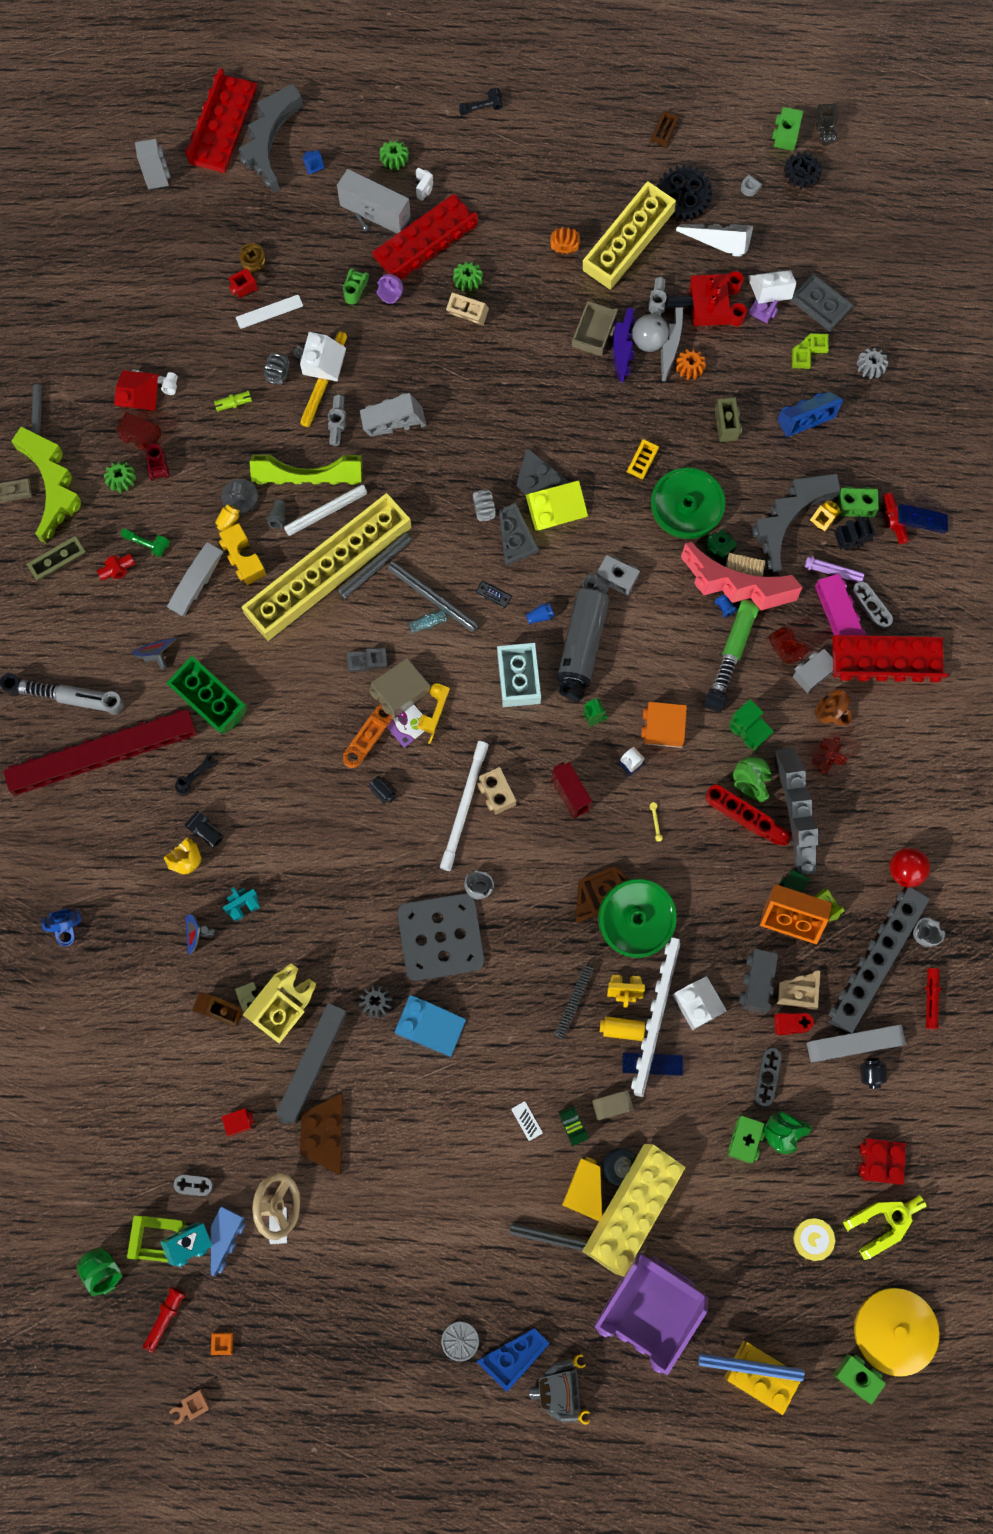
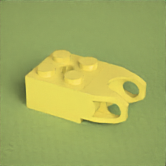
M289 964L275 974L243 1014V1016L279 1044L305 1012L303 1010L309 1003L316 986L314 981L307 979L298 986L293 987L298 968L293 964Z

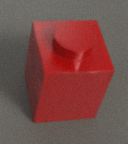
M245 1108L221 1116L226 1134L229 1137L253 1129L252 1124L255 1123L252 1112H248V1109Z

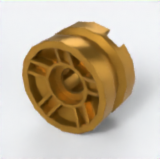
M249 243L241 248L239 256L244 269L247 268L249 272H256L263 268L265 257L260 245Z

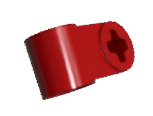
M807 1013L774 1014L775 1035L806 1033L812 1029L814 1020ZM802 1018L804 1019V1022H808V1025H806L805 1028H803L802 1024H799Z

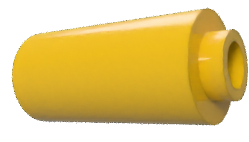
M605 1017V1020L600 1021L599 1032H603V1037L643 1041L645 1021Z

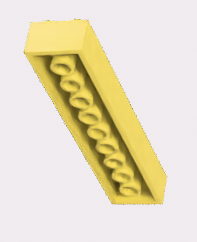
M386 493L244 604L241 608L245 616L264 638L269 641L411 529L410 518Z

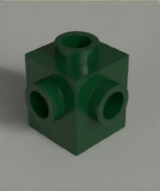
M723 529L718 533L713 532L707 539L708 544L706 548L709 554L716 557L721 563L727 559L729 553L735 552L737 543L732 535Z

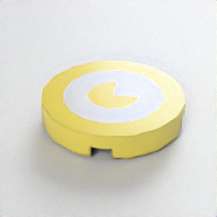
M811 1218L798 1224L794 1231L793 1241L796 1250L805 1259L818 1261L825 1259L831 1254L835 1245V1236L830 1225L823 1220Z

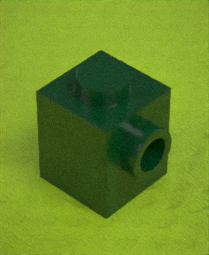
M791 870L787 877H782L778 885L802 893L809 878Z

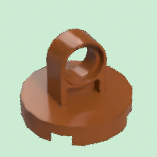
M843 690L831 691L829 693L831 696L826 700L822 698L819 701L814 713L821 723L834 722L838 726L851 723L852 714L848 709L850 697ZM842 714H844L845 717L844 721H842L840 718Z

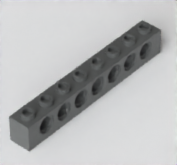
M911 887L901 890L897 895L896 900L898 902L895 907L891 906L886 916L889 918L886 923L882 922L877 929L879 935L876 940L872 939L867 947L869 949L868 954L861 957L857 964L860 966L856 973L853 972L847 981L850 983L848 988L843 989L838 996L840 1001L837 1007L834 1005L828 1013V1016H830L828 1022L846 1034L853 1033L930 900ZM903 905L909 907L910 914H905L903 912ZM893 922L900 924V931L893 928ZM883 938L890 940V947H886L883 944ZM874 954L881 957V964L874 962ZM864 971L871 973V981L864 978ZM854 988H859L862 991L861 998L854 995ZM845 1004H848L852 1007L851 1015L845 1013Z

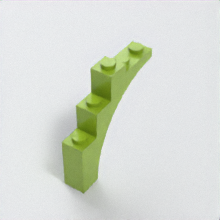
M20 427L11 442L18 451L28 456L38 466L44 479L46 490L45 510L35 534L40 541L47 544L48 540L53 538L57 526L63 522L65 514L73 516L74 512L79 510L81 500L76 493L66 489L71 483L72 476L68 469L56 464L60 462L63 454L59 445Z

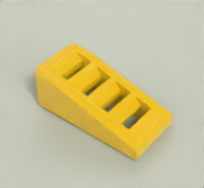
M643 439L627 473L643 480L659 450V446ZM643 448L652 451V454L643 451ZM640 454L648 457L649 460L639 457ZM639 460V461L645 463L646 466L644 467V466H642V465L636 463V461ZM635 466L643 470V472L639 473L633 470V467Z

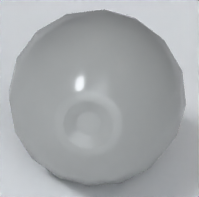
M654 314L644 315L639 318L632 330L635 345L646 352H655L661 349L669 337L666 321Z

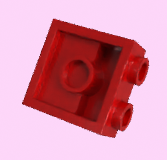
M863 1139V1143L861 1142L860 1144L862 1163L859 1164L861 1180L904 1185L906 1143Z

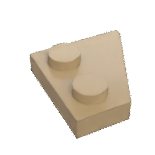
M814 971L809 975H802L793 980L780 982L778 985L777 1004L816 1010L819 1000L820 971Z

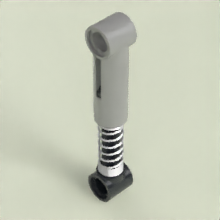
M12 673L4 674L0 679V687L12 697L20 694H31V696L51 698L56 700L57 703L106 711L112 715L120 714L124 709L123 700L113 691L101 692L62 684L54 687L53 685L49 686L48 684L44 685L43 683L39 684L33 681L30 683L28 680L18 678ZM11 682H15L13 687L8 688ZM117 700L114 706H109L111 701Z

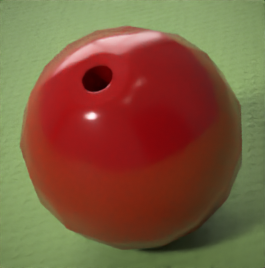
M905 847L893 855L890 860L889 871L893 880L903 887H917L928 878L930 862L926 854L921 850Z

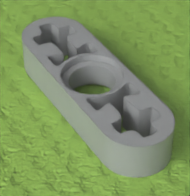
M856 583L852 589L854 599L878 629H888L893 622L890 612L867 583ZM859 589H860V590H862V589L865 590L864 593H858L857 591H858ZM875 602L877 609L870 610L867 603ZM881 618H882V619H885V618H886V619H887V622H886V623H885V622L881 623V622H880V619H881Z

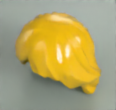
M189 838L184 839L171 853L164 856L168 869L183 875L190 874L197 869L202 859L197 844Z

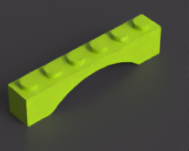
M252 455L250 459L251 482H256L257 484H266L267 482H275V484H284L286 482H293V484H303L304 482H311L312 484H321L322 482H329L330 484H339L340 482H348V484L352 485L362 482L363 477L362 455H343L329 465L311 469L286 465L271 455Z

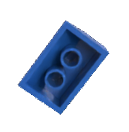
M830 391L824 394L819 393L812 399H804L798 402L795 406L784 407L780 411L777 420L786 437H790L836 418L843 400Z

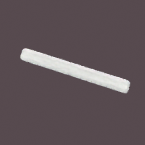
M360 485L289 523L284 527L286 533L291 536L367 495L365 486Z

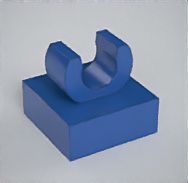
M318 150L305 152V156L302 158L309 175L325 168Z

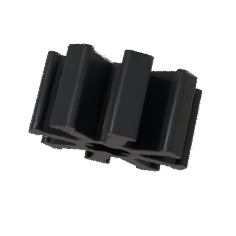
M860 517L855 523L849 520L846 522L847 526H838L836 528L837 531L834 532L840 550L845 548V551L851 550L856 545L857 548L863 547V543H870L874 540L873 537H876L870 518L865 520V517Z

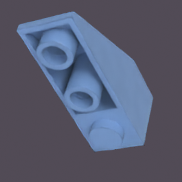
M224 1206L220 1207L211 1225L212 1276H216L218 1272L222 1273L227 1263L224 1261L227 1254H231L236 1246L234 1240L237 1234L241 1235L246 1226L244 1222L246 1217Z

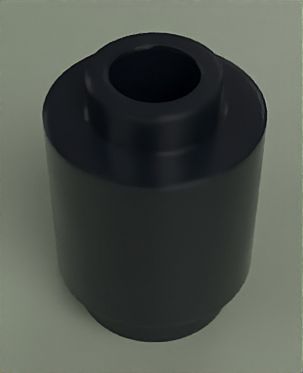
M377 776L369 784L371 792L383 804L387 802L390 804L397 797V790L384 777Z

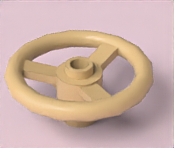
M276 1172L268 1175L257 1188L252 1207L253 1219L258 1231L265 1238L279 1240L286 1237L295 1227L299 1217L300 1192L295 1181L289 1175ZM282 1181L274 1195H264L266 1188L271 1183ZM289 1187L292 1194L293 1207L287 1222L282 1213L284 1209L282 1198ZM262 1216H273L281 1230L270 1231L265 1226Z

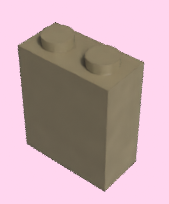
M406 658L371 682L370 694L382 704L384 712L394 718L428 695L431 686Z

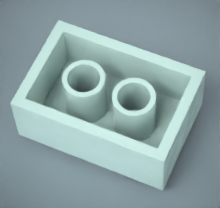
M535 643L497 646L503 707L540 704L541 693Z

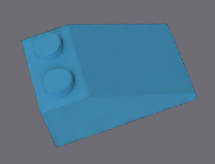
M410 995L395 1034L451 1057L466 1019Z

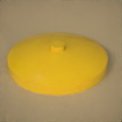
M899 1288L882 1289L870 1295L857 1312L854 1324L856 1344L865 1360L877 1370L892 1376H908L925 1368L933 1359L939 1344V1326L931 1307L920 1296Z

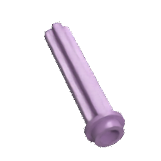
M808 556L805 562V567L808 570L813 569L830 575L840 574L841 578L854 582H862L864 579L863 572L814 558V556Z

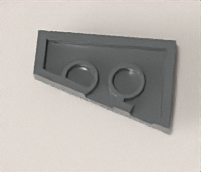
M516 503L500 509L499 519L505 567L539 553V549Z

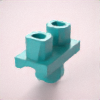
M232 887L231 891L233 894L227 897L230 903L223 907L224 911L237 922L245 917L240 909L243 906L247 905L251 912L260 908L257 899L259 896L254 889L246 893L244 887L238 891L235 887Z

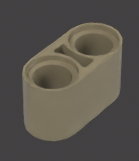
M629 1090L592 1100L597 1121L634 1110Z

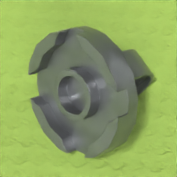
M236 479L225 485L222 490L221 499L224 506L231 504L240 510L239 515H245L246 512L255 509L259 496L252 482L246 479Z

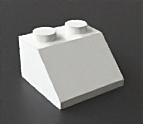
M791 270L748 275V280L758 304L774 302V300L792 299L796 281Z
M309 332L300 363L302 374L338 381L346 348L327 335Z
M707 976L672 995L692 1030L727 1011Z

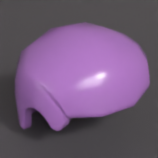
M384 274L377 282L379 284L377 294L382 301L388 304L395 303L403 294V284L399 277L393 274Z

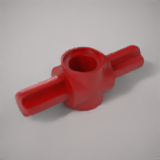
M886 493L883 495L887 509L884 513L885 525L888 529L894 530L899 544H905L909 542L905 529L908 523L906 510L897 506L893 493Z

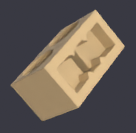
M452 293L446 310L451 315L484 325L489 307L485 303Z
M500 767L479 776V783L477 785L481 794H486L487 800L485 802L490 811L493 810L496 815L516 806V799ZM489 780H495L497 785L489 787L486 783ZM501 796L505 799V802L498 804L495 802V798Z

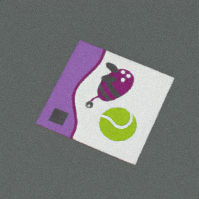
M414 704L394 717L387 726L388 730L404 748L424 732L417 729L419 719L423 714Z

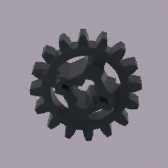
M804 151L803 155H801L800 152H797L796 156L792 154L790 159H787L784 167V177L789 178L788 183L794 182L793 187L800 185V189H802L803 185H805L808 189L810 184L815 186L816 181L820 180L823 171L821 168L822 163L818 162V157H812L813 153L807 155L806 151Z

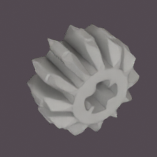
M875 347L872 351L867 348L864 353L862 352L857 360L858 372H863V377L868 375L870 380L873 376L878 379L881 374L885 373L888 366V361H886L887 355H881L882 350L877 352Z
M484 489L474 492L473 502L477 519L479 521L494 519L496 515L492 493Z

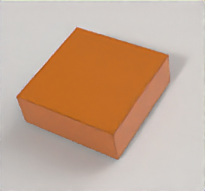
M212 1332L211 1355H232L234 1332Z

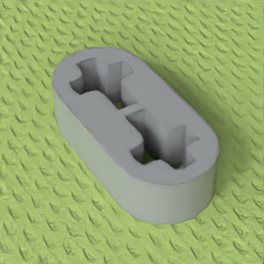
M180 1175L174 1181V1189L180 1194L207 1196L214 1188L212 1180L207 1177ZM183 1178H185L187 1183H192V1187H185L182 1190L179 1182H182ZM205 1180L206 1184L209 1185V1189H205L203 1193L201 1188L195 1187L196 1184H203Z

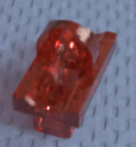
M834 736L833 740L823 738L820 748L827 751L825 756L816 753L812 759L813 765L820 768L823 774H828L833 763L844 766L847 762L846 757L839 753L842 744L839 743L840 738Z

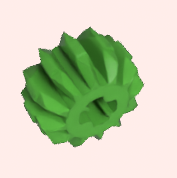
M398 139L395 142L389 140V144L384 143L383 147L380 148V161L385 168L389 167L390 170L393 168L399 170V166L405 167V163L409 160V152L404 142L399 143Z
M466 261L464 265L458 264V268H455L453 271V281L456 283L457 289L462 288L463 292L468 289L470 293L472 288L477 290L478 285L482 284L483 272L480 270L479 265L474 266L473 261L470 264H467Z
M118 461L117 465L111 463V468L106 467L107 473L104 474L105 483L113 492L118 490L121 493L123 489L128 491V486L134 487L133 481L136 480L135 471L127 462L122 464L121 461Z

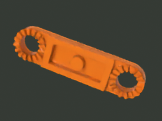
M381 704L376 707L375 711L370 715L345 750L343 762L347 767L355 768L361 764L393 718L390 714L386 718H381L379 712L383 710ZM355 754L358 759L352 762L348 760L347 756Z

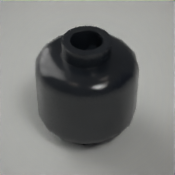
M879 1058L865 1059L864 1063L860 1065L861 1081L863 1084L869 1085L870 1089H879L882 1084L887 1082L886 1064L881 1062Z

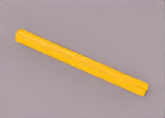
M339 331L334 341L344 346L347 339L346 333ZM318 378L300 420L302 426L309 427L329 382L328 379Z

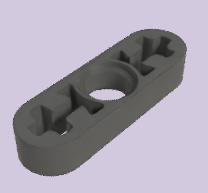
M775 1048L765 1050L761 1058L754 1099L762 1107L772 1104L775 1096L781 1063V1053ZM771 1052L774 1053V1057H777V1060L772 1061L771 1067H775V1070L764 1068V1064L766 1066L769 1065L770 1059L767 1058V1055H770ZM764 1072L772 1073L773 1081L771 1083L764 1082L762 1078ZM760 1086H771L772 1089H767L766 1096L769 1097V1100H765V1102L763 1103L762 1099L759 1098V1094L761 1095L764 1093V1088H760Z

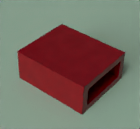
M562 762L556 765L552 771L551 781L572 818L575 819L590 811L592 800L570 762L566 764Z

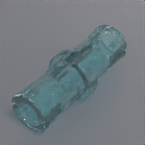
M444 610L429 616L426 614L423 618L408 623L412 634L426 628L431 629L432 626L448 620Z

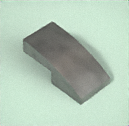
M385 648L366 649V652L346 653L348 672L370 671L387 667Z

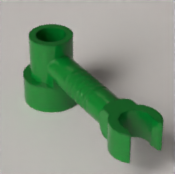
M125 528L120 533L124 539L152 549L151 553L160 558L165 548L168 549L171 543L170 540L160 535H157L155 541H150Z

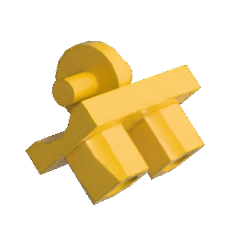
M612 975L611 981L608 984L607 997H616V1001L623 1002V1007L627 1008L628 1002H636V999H643L645 985L642 984L640 976L630 977V984L622 983V976Z

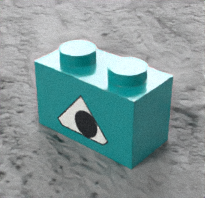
M196 1222L160 1241L168 1263L173 1266L177 1265V1267L187 1264L189 1262L188 1259L193 1256L200 1257L208 1252L207 1249L212 1247L204 1223Z

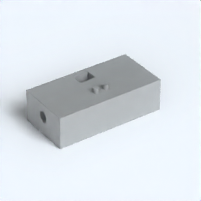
M349 169L346 170L337 184L340 206L356 212L378 225L398 234L406 228L411 220L409 198Z

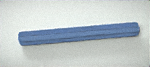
M702 1353L699 1355L698 1360L700 1366L801 1382L804 1380L805 1375L804 1370L799 1368Z

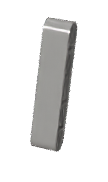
M902 1025L810 1041L806 1042L810 1062L812 1063L904 1046L906 1041Z

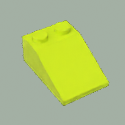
M579 481L526 495L535 531L588 517Z

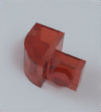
M782 626L767 636L775 652L788 665L793 661L803 659L804 655L810 652L807 645L797 642L792 630Z

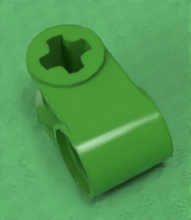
M350 268L343 285L346 303L352 305L358 303L367 285L369 273H361L355 271L354 268Z

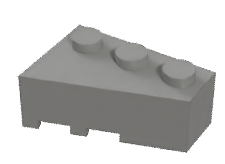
M156 139L135 142L137 158L148 189L169 186L168 178L171 177L162 146H159Z
M410 393L401 394L394 399H386L382 403L369 405L365 409L360 410L363 430L370 437L393 433L392 429L404 427V430H409V426L420 424L421 427L426 426L423 407Z

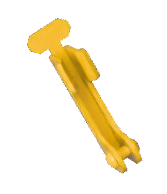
M438 683L433 684L430 689L431 696L437 699L433 717L421 715L417 725V729L431 733L428 744L432 741L450 690L449 687Z

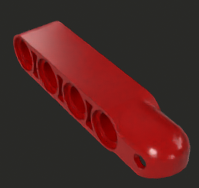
M713 785L708 789L705 800L710 806L756 835L765 837L776 845L789 844L791 840L790 833L776 824L771 817L719 785ZM717 792L720 798L713 799L710 793ZM728 802L734 803L735 806H736V809H734V810L729 809V808L727 807V803H728ZM743 813H750L752 820L745 819ZM760 823H766L769 830H762Z

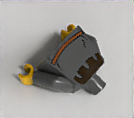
M576 1355L573 1360L566 1359L554 1363L545 1371L544 1376L539 1378V1386L530 1387L529 1394L531 1400L540 1399L541 1409L547 1411L551 1417L559 1422H577V1420H580L583 1424L590 1422L588 1419L582 1420V1415L585 1413L590 1414L587 1409L580 1410L577 1369H573L574 1366L577 1368L586 1366V1364L578 1365L577 1359L584 1357L583 1355Z

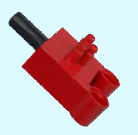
M738 271L731 272L730 274L691 276L689 283L690 296L667 297L666 306L668 308L691 307L693 326H741L744 323L747 308L742 303H736L730 308L729 294L736 295L741 291L744 277Z

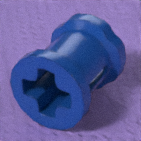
M725 594L714 601L715 605H718L723 612V618H727L738 611V608L734 607Z

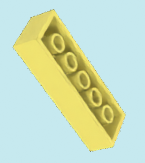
M647 181L584 258L583 271L611 290L675 212L676 200Z
M644 1144L582 1252L614 1274L624 1277L686 1167L655 1145Z

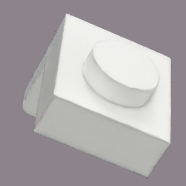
M417 168L416 179L419 181V184L416 187L417 198L423 201L426 195L429 196L432 191L433 175L427 170Z

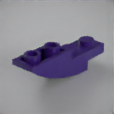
M627 308L624 323L616 322L614 331L613 361L620 382H624L625 376H629L631 366L628 363L629 360L633 361L635 350L632 349L633 342H630L632 337L630 328L634 327L636 317L633 316L634 309Z

